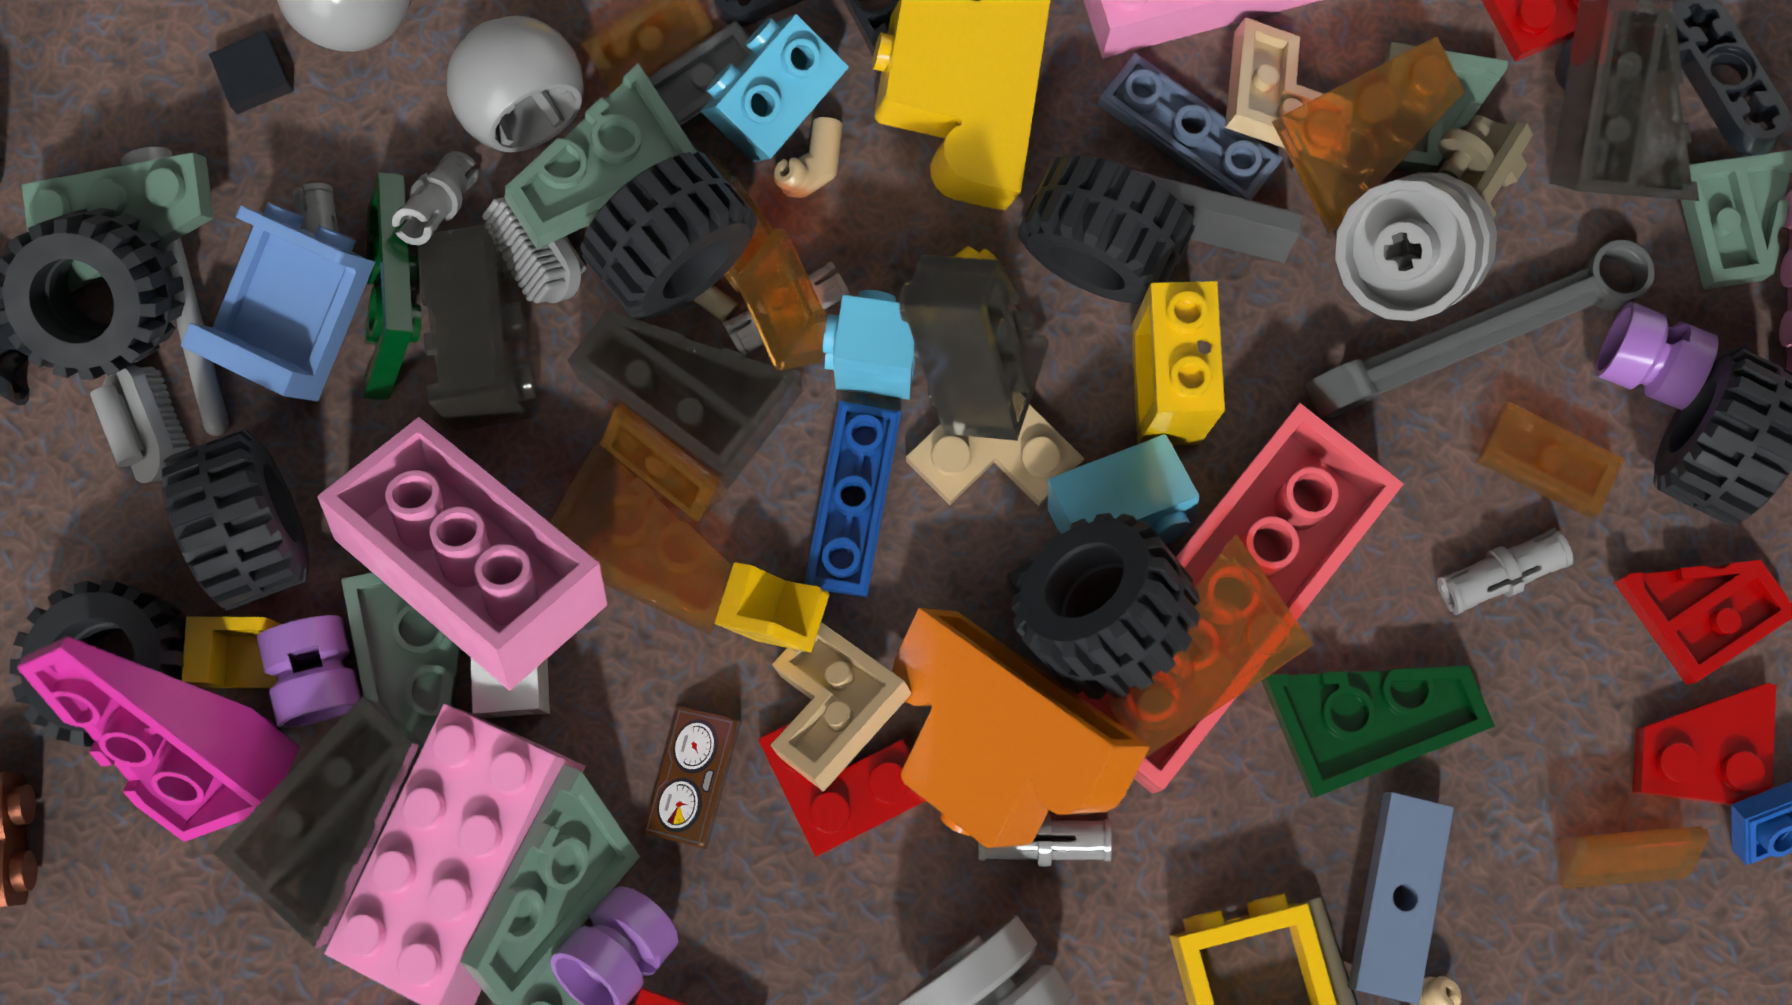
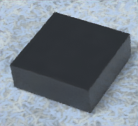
M266 31L209 53L228 103L236 114L293 92L273 40Z

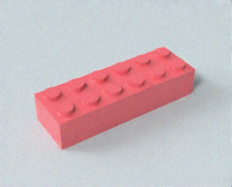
M1301 403L1284 420L1175 556L1194 580L1192 584L1198 590L1200 603L1195 606L1196 610L1200 613L1198 627L1188 630V635L1193 640L1186 652L1178 651L1174 656L1173 660L1176 662V665L1166 674L1161 670L1152 677L1154 683L1143 690H1140L1137 686L1131 687L1128 695L1114 699L1107 692L1100 700L1088 698L1083 691L1076 694L1150 746L1134 779L1152 794L1165 789L1404 485L1403 482Z

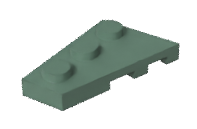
M637 64L623 77V83L605 100L600 98L586 111L585 119L563 139L557 138L505 186V200L536 249H539L590 225L604 204L622 186L644 170L670 157L687 152L694 154L697 151L640 65Z
M563 764L460 960L462 965L496 1005L517 1004L549 966L553 954L577 928H580L587 921L590 913L640 858L581 770Z

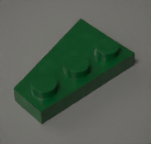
M378 172L367 209L366 258L375 261L367 285H377L378 287H373L370 293L368 317L365 320V344H374L377 347L368 374L364 376L363 398L377 400L390 398L409 342L418 343L422 327L421 305L411 304V290H415L418 280L417 252H408V243L404 242L396 234L405 224L407 218L400 226H392L393 215L407 202L405 201L404 175Z
M1469 666L1390 669L1388 671L1367 672L1341 671L1301 675L1274 674L1260 677L1310 798L1321 796L1495 727Z

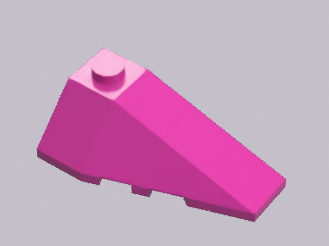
M65 637L24 656L17 667L64 723L83 727L95 741L89 753L100 766H113L114 764L125 776L128 782L123 789V793L129 800L183 842L270 811L299 750V746L279 731L273 721L258 714L250 707L69 637Z

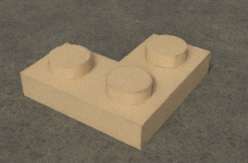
M1245 17L1234 32L1225 128L1337 165L1348 153L1351 103L1297 85L1300 36Z
M996 371L906 456V462L949 505L995 463L1039 506L1048 498V479L1078 468L1085 459Z
M821 622L811 653L787 648L772 664L781 678L810 698L811 701L771 744V747L782 760L824 792L912 693L904 680Z

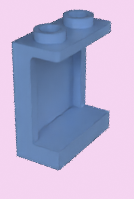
M267 202L264 212L240 205L235 217L253 225V228L214 325L209 327L189 323L181 347L282 396L319 401L375 261L353 252L356 240L320 225L316 234L302 229L301 225L305 217L270 202Z

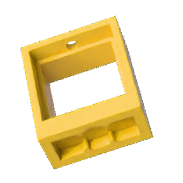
M1217 281L1151 283L1131 326L1137 444L1166 434L1172 446L1200 445L1225 411ZM1198 342H1208L1211 346V352L1208 354L1198 352Z
M1285 893L1247 902L1249 915L1224 921L1221 910L1183 919L1185 931L1169 935L1188 1005H1214L1199 950L1285 927L1290 929L1311 1005H1337L1309 906L1306 903L1288 904Z

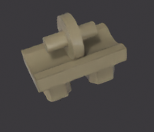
M1474 115L1465 131L1450 129L1444 133L1439 141V151L1446 160L1438 173L1449 174L1471 185L1489 205L1494 219L1497 213L1491 201L1501 186L1507 187L1517 182L1524 172L1527 163L1522 156V152L1532 138L1533 133L1525 122L1517 121L1513 124H1501L1485 116Z

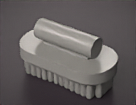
M505 195L502 198L494 199L482 215V218L487 220L483 225V229L487 231V235L491 237L492 243H495L496 249L503 255L504 260L508 261L507 265L511 268V273L515 275L514 278L518 281V286L523 288L522 293L526 295V300L534 301V303L538 304L542 302L557 303L572 298L580 286L581 274L586 270V266L569 238L564 236L536 249L505 200Z
M132 364L110 376L106 374L103 386L91 391L90 397L117 466H131L136 480L141 483L161 481L164 459L188 450L191 447L188 446L189 441L185 439L186 434L183 433L182 426H179L180 421L176 419L177 415L174 413V407L171 406L172 401L168 398L169 392L166 391L167 386L163 384L162 372L155 370L152 366L138 367Z

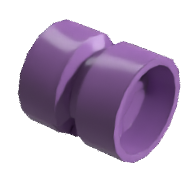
M1630 301L1617 314L1604 338L1595 364V375L1630 390L1639 384H1643L1645 396L1683 410L1696 398L1707 380L1717 355L1718 336L1681 321L1673 327H1668L1666 315Z
M326 615L295 620L265 630L257 636L264 673L275 676L277 679V683L269 690L277 727L288 728L318 723L349 714L363 706L355 670L344 667L342 662L350 653L342 617ZM321 659L323 667L297 673V665Z
M620 886L613 888L590 913L592 927L584 926L577 928L553 954L550 960L552 972L559 984L581 1005H627L641 989L644 983L642 976L653 975L679 942L673 923L657 904L634 889Z

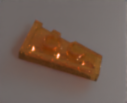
M1437 36L1272 121L1327 233L1340 227L1348 208L1369 189L1377 187L1465 92Z
M598 438L550 523L599 562L604 585L711 635L716 625L714 624L733 566L686 521L679 520L655 497V492L639 476L635 477L614 457V453Z
M1237 534L1231 538L1217 559L1195 585L1200 598V603L1195 606L1196 610L1200 613L1198 627L1188 630V635L1193 640L1186 652L1178 651L1174 656L1173 660L1176 662V665L1166 674L1161 670L1152 677L1154 683L1143 690L1133 686L1129 689L1127 696L1115 699L1110 696L1106 701L1123 728L1150 746L1145 757L1314 645Z

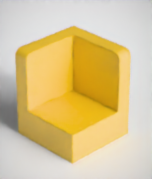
M734 562L714 624L758 642L811 653L829 598V592L818 586L785 581L753 565Z
M186 616L182 681L200 688L270 689L277 683V679L275 676L264 673L257 636L265 630L281 624L265 617Z

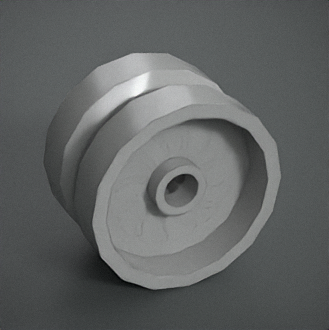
M1418 172L1369 189L1348 208L1337 231L1335 261L1343 285L1362 307L1385 319L1416 321L1446 310L1463 300L1483 283L1495 260L1497 229L1489 205L1471 185L1446 173ZM1412 243H1420L1422 254L1414 250Z
M1014 915L983 936H974L942 959L928 971L930 975L908 992L898 1004L1066 1005L1074 994L1053 965H1039L1014 981L1011 980L1010 976L1028 962L1037 946V942L1017 915Z

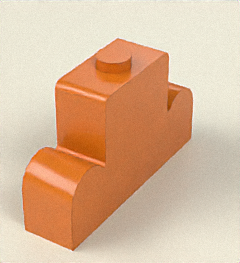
M918 608L895 657L892 672L905 681L912 693L905 702L913 706H932V709L902 769L901 778L908 787L941 812L940 819L946 826L958 833L972 836L987 848L1029 845L1034 841L1049 810L1056 814L1107 812L1118 806L1125 797L1150 748L1148 744L958 611Z

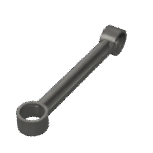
M1627 240L1609 242L1589 257L1581 270L1365 361L1358 359L1345 363L1314 378L1304 386V389L1317 416L1323 421L1330 420L1360 407L1380 394L1592 305L1605 310L1622 309L1628 302H1634L1651 287L1655 275L1653 261L1649 254L1634 242ZM1602 258H1616L1630 268L1634 277V286L1630 293L1616 292L1604 283L1599 271Z

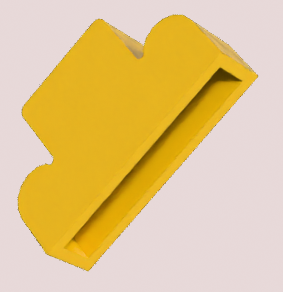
M899 0L890 18L888 34L879 33L872 61V69L881 71L874 117L878 123L944 138L930 164L933 183L944 196L983 207L1006 210L1021 193L1050 0Z

